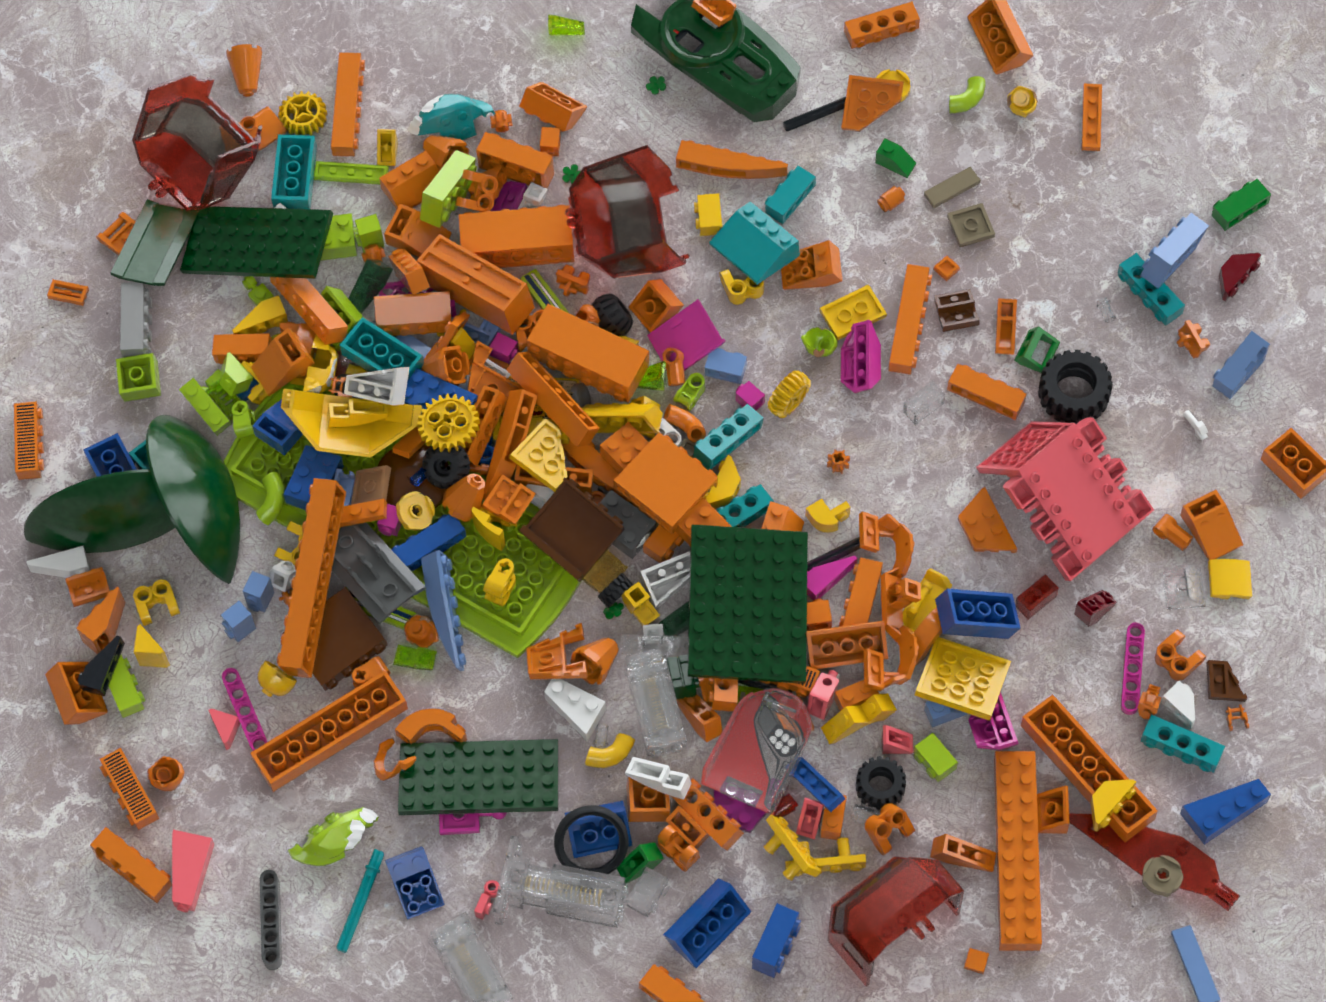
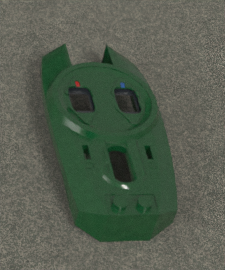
M694 0L675 1L666 9L660 20L636 4L631 22V33L641 41H644L645 45L658 53L675 68L752 122L773 120L796 96L800 79V65L771 35L738 8L735 9L730 21L715 29L702 19L704 17L702 14L691 7ZM687 33L701 43L693 52H690L678 43ZM739 56H744L765 72L761 78L755 79L747 71L734 63L735 59Z

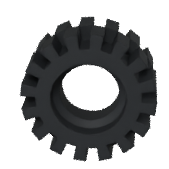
M621 573L597 597L609 608L633 583Z

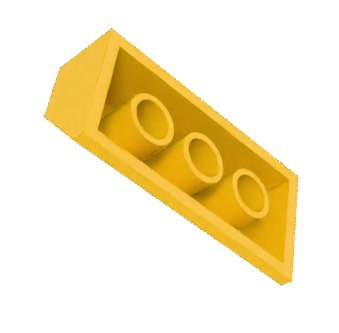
M650 402L646 404L594 403L586 404L582 407L587 415L599 426L600 429L597 433H615L628 421L639 433H659L663 415L659 407Z

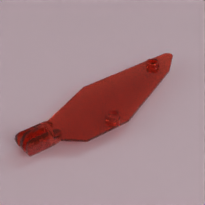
M1069 814L1070 824L1141 876L1144 865L1150 858L1165 855L1175 859L1181 866L1183 881L1179 889L1208 896L1227 911L1240 898L1238 893L1220 881L1215 860L1181 836L1145 827L1127 842H1124L1109 824L1105 828L1101 827L1097 832L1092 830L1091 828H1094L1092 814ZM1165 872L1157 873L1159 878L1167 879Z

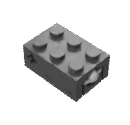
M610 490L600 503L609 510L607 513L611 517L616 515L624 522L622 526L625 529L612 545L633 559L637 555L636 552L638 553L643 548L645 541L656 529V522L617 493Z

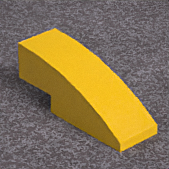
M349 399L348 404L329 403L327 410L328 428L362 425L388 417L387 404L367 399Z

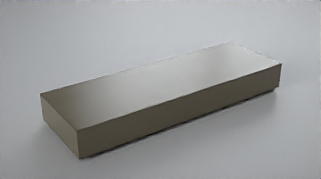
M970 166L926 190L924 196L932 207L936 208L980 184L981 180Z

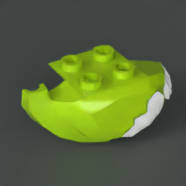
M364 807L341 814L332 812L324 818L325 822L321 825L316 824L308 830L309 834L306 836L309 838L303 847L296 843L295 846L287 851L292 859L302 864L312 866L332 864L345 857L344 851L353 849L360 842L365 828L372 827L379 816L373 810Z

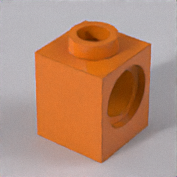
M542 127L540 152L544 151L551 156H559L560 128Z

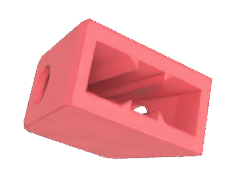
M829 670L827 674H820L809 694L807 705L809 714L825 720L834 701L835 691H838V678L840 676L838 672Z

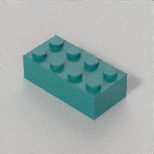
M278 135L271 195L273 208L281 203L288 209H311L317 152L315 136Z
M363 317L340 344L342 355L368 372L410 367L409 380L416 368L422 370L424 364L423 355Z

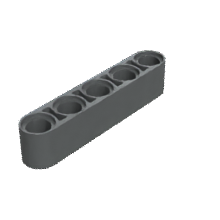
M268 869L260 875L261 957L267 969L277 970L282 964L280 881L276 872ZM268 878L275 879L272 884H265ZM268 898H275V901L273 903H265ZM271 916L276 917L274 922H266L267 918ZM270 936L276 937L275 941L271 943L267 942V938ZM271 955L277 956V958H276L275 961H273V962H268V961H267V959H268L269 956H271Z

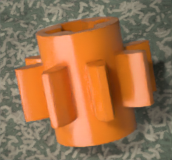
M497 110L494 116H490L491 128H495L497 132H506L509 130V126H513L512 116L507 114L505 110Z
M377 244L366 246L364 248L365 252L361 253L363 261L369 263V266L381 264L383 262L382 258L386 257L384 249L378 247Z
M834 449L832 455L828 454L827 459L829 461L827 462V467L832 468V473L840 472L842 474L845 468L849 469L848 462L850 461V456H845V450L841 452Z

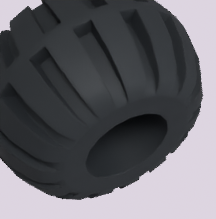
M604 294L595 299L592 306L598 311V317L601 320L599 327L617 336H625L633 325V318L621 300L614 294Z
M431 446L423 457V473L432 485L441 489H447L469 474V457L461 446H458V451L454 447L451 448V452H448L447 448L440 452L439 447L433 450ZM449 461L451 464L445 467V463Z

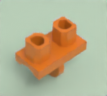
M567 264L562 270H557L556 282L560 284L559 288L564 290V296L568 297L570 293L576 295L577 292L587 295L590 274L583 271L578 277L573 276L575 269Z
M1186 320L1184 325L1178 330L1180 339L1177 341L1178 347L1185 346L1193 359L1198 358L1203 351L1209 348L1210 342L1206 338H1200L1199 335L1202 332V328L1199 323L1192 324L1190 320Z
M1149 684L1147 692H1142L1137 708L1139 715L1143 719H1150L1151 714H1157L1162 698L1158 696L1160 691L1158 686Z

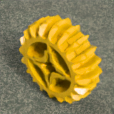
M300 91L298 95L294 92L293 97L287 95V101L282 100V106H279L278 112L280 121L290 135L295 133V135L309 134L312 136L314 131L318 133L319 128L324 127V123L327 121L326 116L328 115L326 104L322 101L321 97L317 98L315 93L311 95L309 91L306 94ZM313 108L317 111L316 115L312 114ZM290 113L294 116L293 121L289 118Z
M799 370L789 373L772 392V396L768 401V409L780 419L790 415L803 402L811 386V380Z

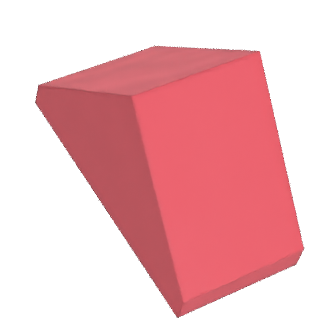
M215 709L208 710L226 750L230 749L240 726L238 717Z
M888 725L883 726L882 754L913 753V734Z
M805 797L796 834L815 840L824 813V806L819 801Z

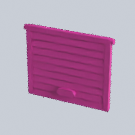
M699 299L647 335L665 367L666 364L662 358L664 350L675 348L682 351L684 355V371L725 343V339H722ZM675 352L670 356L671 361L676 359Z

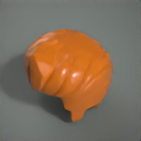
M163 756L148 769V780H150L153 787L159 790L173 791L180 785L183 779V766L178 760Z

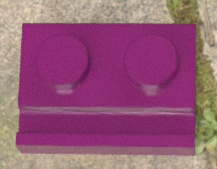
M514 181L506 182L499 192L498 198L494 200V206L490 211L518 209L523 195L528 188L527 185Z

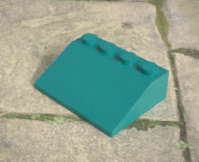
M751 201L736 210L709 242L710 246L757 285L800 256L799 240Z

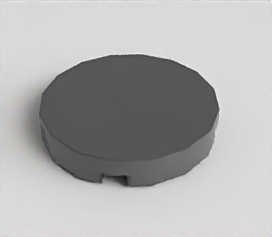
M584 383L574 384L571 388V392H573L571 397L581 408L586 404H591V397L587 386Z

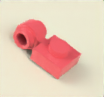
M490 880L484 885V893L481 894L474 910L477 918L483 920L485 914L489 915L492 908L491 898L497 897L501 891L497 881Z

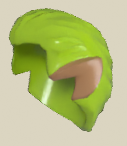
M811 328L801 336L808 353L817 358L831 355L838 346L836 337L827 328Z

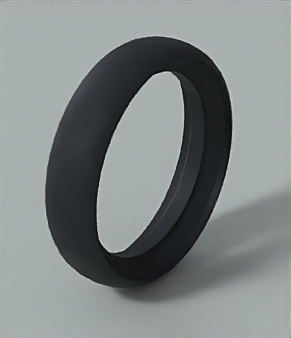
M596 805L582 806L568 813L559 823L554 837L556 856L562 866L575 876L587 879L600 878L616 870L623 862L629 844L627 829L619 816L605 807ZM592 815L603 817L614 825L619 835V846L615 856L608 863L597 868H583L576 865L568 858L564 850V837L567 829L579 818Z

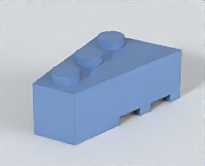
M1251 331L1234 354L1226 360L1224 367L1215 372L1212 386L1231 399L1265 361L1270 343Z

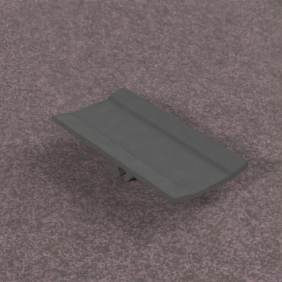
M367 523L345 526L339 529L332 572L379 624L411 597L426 589L424 584Z

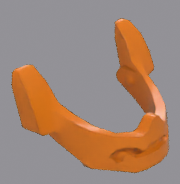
M392 738L379 744V751L374 760L375 774L383 781L395 777L402 769H408L416 761V757L412 756L403 761H398L391 772L386 771L384 760L387 751L395 743Z

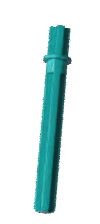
M374 849L369 864L365 865L364 877L336 946L340 952H347L377 873H380L379 867L383 860L384 852Z

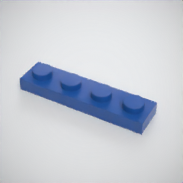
M798 756L791 762L793 765H795ZM801 757L793 777L826 809L832 812L845 800L844 796ZM788 764V765L785 767V769H787V771L789 770V772H790V771H791V768L788 767V766H790V764Z

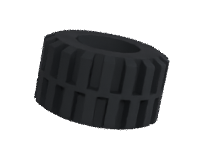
M877 756V760H874L872 757L869 759V763L865 761L862 764V768H859L856 777L857 796L861 798L863 805L868 804L869 809L876 807V811H880V808L887 803L895 805L897 802L900 803L902 796H904L906 774L903 772L901 765L897 766V761L893 760L891 762L889 757L882 759V756ZM884 776L892 782V787L886 791H877L870 786L869 781L874 777Z

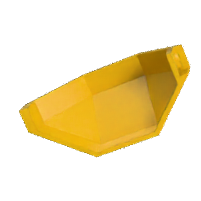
M283 389L281 402L282 410L316 451L370 458L417 427V422H419L418 415H421L422 409L421 405L387 404L388 417L362 425L328 428L327 410L329 403L348 404L349 399L359 398Z

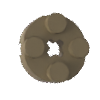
M1162 855L1150 858L1142 871V883L1152 893L1168 897L1176 892L1182 884L1183 873L1180 869L1181 866L1175 859L1169 856ZM1165 872L1167 879L1159 878L1157 873Z

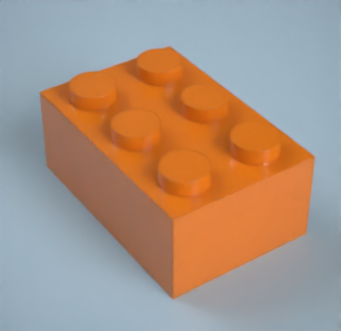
M1292 428L1263 450L1260 460L1300 499L1326 479V461Z

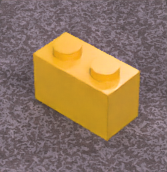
M719 193L697 195V202H694V212L698 213L699 217L695 218L696 229H700V236L716 235L722 228Z

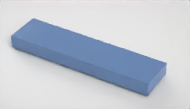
M1191 925L1171 931L1198 1002H1220L1221 999Z

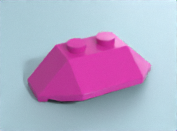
M870 320L853 324L850 333L841 347V383L852 392L858 393L871 389L881 379V344Z
M1001 692L990 721L971 715L968 719L977 748L1000 751L1019 744Z

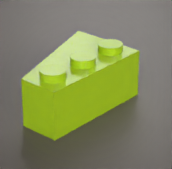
M326 286L321 292V296L348 325L347 336L363 316L342 290ZM341 342L332 344L336 350L341 351Z

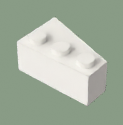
M410 367L347 375L344 394L388 405H403Z
M690 551L640 571V580L650 596L651 604L656 610L690 582Z
M551 679L544 691L545 700L588 742L606 711V702L562 679Z

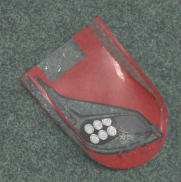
M764 688L763 691L751 692L743 697L735 707L703 767L701 784L774 815L810 738L812 720L806 705L794 694L777 688Z

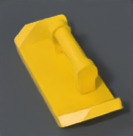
M932 568L926 571L920 583L921 600L917 603L912 602L903 610V625L908 626L913 632L929 613L937 607L935 599L946 589L952 588L948 577Z

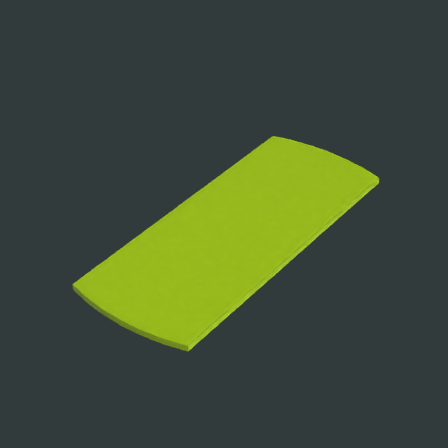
M289 382L270 397L267 396L254 411L255 420L257 421L266 410L282 399L283 389L303 391L304 385L290 384ZM328 389L321 393L327 395H335L331 394V392H329ZM255 434L241 439L236 437L223 462L233 481L237 499L257 511L263 505L266 498V490L262 484V479L271 472L279 473L286 490L305 446L313 447L305 436L302 435L285 456L256 437ZM404 436L371 458L338 453L332 454L342 457L344 465L342 470L344 474L349 475V472L352 471L356 476L357 470L377 467L382 457L392 450L393 446ZM469 472V474H473V473H474V474L480 475V473H477V472ZM480 475L486 482L487 476ZM284 501L282 510L274 521L286 528L290 521L302 526L303 522L306 521V510L286 504V501ZM531 502L520 517L517 527H506L499 522H491L504 531L506 545L502 551L489 544L479 534L474 526L473 518H471L468 522L459 520L466 531V537L442 552L452 562L450 576L451 578L453 577L455 582L453 596L457 598L458 608H455L456 615H459L461 627L516 658L525 653L526 648L535 644L567 606L581 581H577L519 531L540 510ZM442 504L435 509V515L430 525L438 522L441 516L449 515V508L447 506L444 508ZM378 520L366 522L390 549L405 543L410 536H416L422 532V530H406L401 525L397 536H386L379 531ZM506 558L510 559L514 564L516 584L507 603L502 607L486 600V592L483 591V588L498 561ZM420 566L412 571V573L425 586L423 568ZM509 566L502 567V571L509 570ZM426 589L411 597L429 608Z

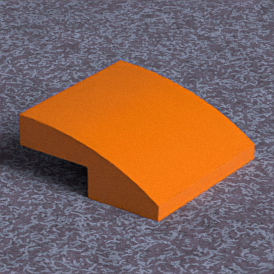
M502 474L481 507L495 516L516 525L536 493L521 483L518 485Z

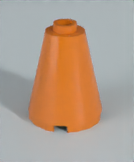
M252 44L233 46L231 51L226 50V56L238 91L245 97L253 96L258 88L262 48L258 45L257 48H252Z

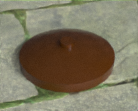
M424 444L409 459L393 453V449L382 457L377 467L387 465L391 468L386 499L387 504L396 506L397 502L404 495L414 491L428 496L433 502L435 509L442 504L446 489L432 485L423 473V457L431 446ZM414 506L412 510L413 514L417 515V513L419 512V509H415Z

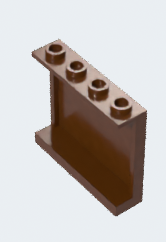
M564 477V482L530 522L526 526L523 525L519 531L580 582L625 530L622 526L624 522L616 515L611 517L607 513L609 510L603 504L597 505L592 501L594 497L587 491L581 492L578 489L580 486L573 479L568 481Z
M346 587L329 598L325 604L312 672L325 691L335 688L340 680L351 676L355 668L368 662L375 654L382 653L386 646H388L385 638Z

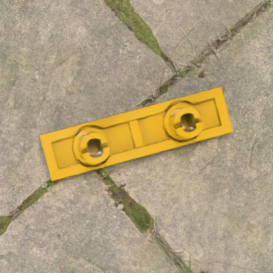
M770 815L766 821L774 831V835L763 847L768 853L773 855L783 844L791 854L793 861L782 872L788 880L793 881L794 877L802 870L806 874L817 877L821 873L817 867V861L808 855V849L797 840L798 835L789 829V823L783 817L778 818Z
M848 838L837 839L839 856L815 858L817 867L821 871L820 874L825 871L840 873L842 870L847 869L860 871L862 868H866V855H851ZM800 842L808 849L807 853L810 856L809 842ZM785 861V869L792 861ZM801 870L795 877L801 876L804 872Z

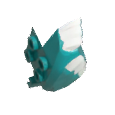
M444 94L428 101L422 107L419 116H414L407 131L418 136L439 132L440 136L465 140L477 135L473 122L474 119L481 115L487 117L488 113L495 114L492 106L484 101L461 94Z

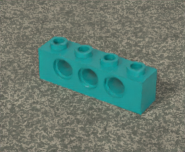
M1136 252L1119 264L1118 277L1122 282H1126L1130 286L1132 293L1138 295L1144 306L1148 309L1150 308L1156 319L1160 322L1162 321L1166 326L1183 314L1185 304L1165 283L1158 289L1141 276L1144 270L1142 265L1145 261Z
M748 404L743 408H738L733 416L729 419H724L717 429H712L707 437L696 442L693 457L697 458L708 470H711L726 458L727 455L731 454L762 428L764 417Z
M759 484L756 487H750L744 495L733 498L730 504L725 507L721 506L716 511L732 527L744 528L766 514L770 501L774 502V500L763 486ZM753 503L755 504V506L748 507L746 506V504ZM737 513L739 514V516L732 517L730 516V514Z
M1152 714L1140 741L1149 748L1161 750L1167 756L1178 757L1186 764H1194L1199 766L1202 771L1213 773L1225 749V745ZM1159 735H1166L1168 740L1160 739ZM1177 743H1184L1187 747L1180 748ZM1196 751H1203L1205 756L1197 755Z

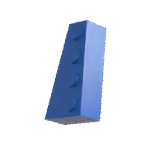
M1256 779L1183 805L1180 814L1205 845L1266 804L1271 793L1260 779Z

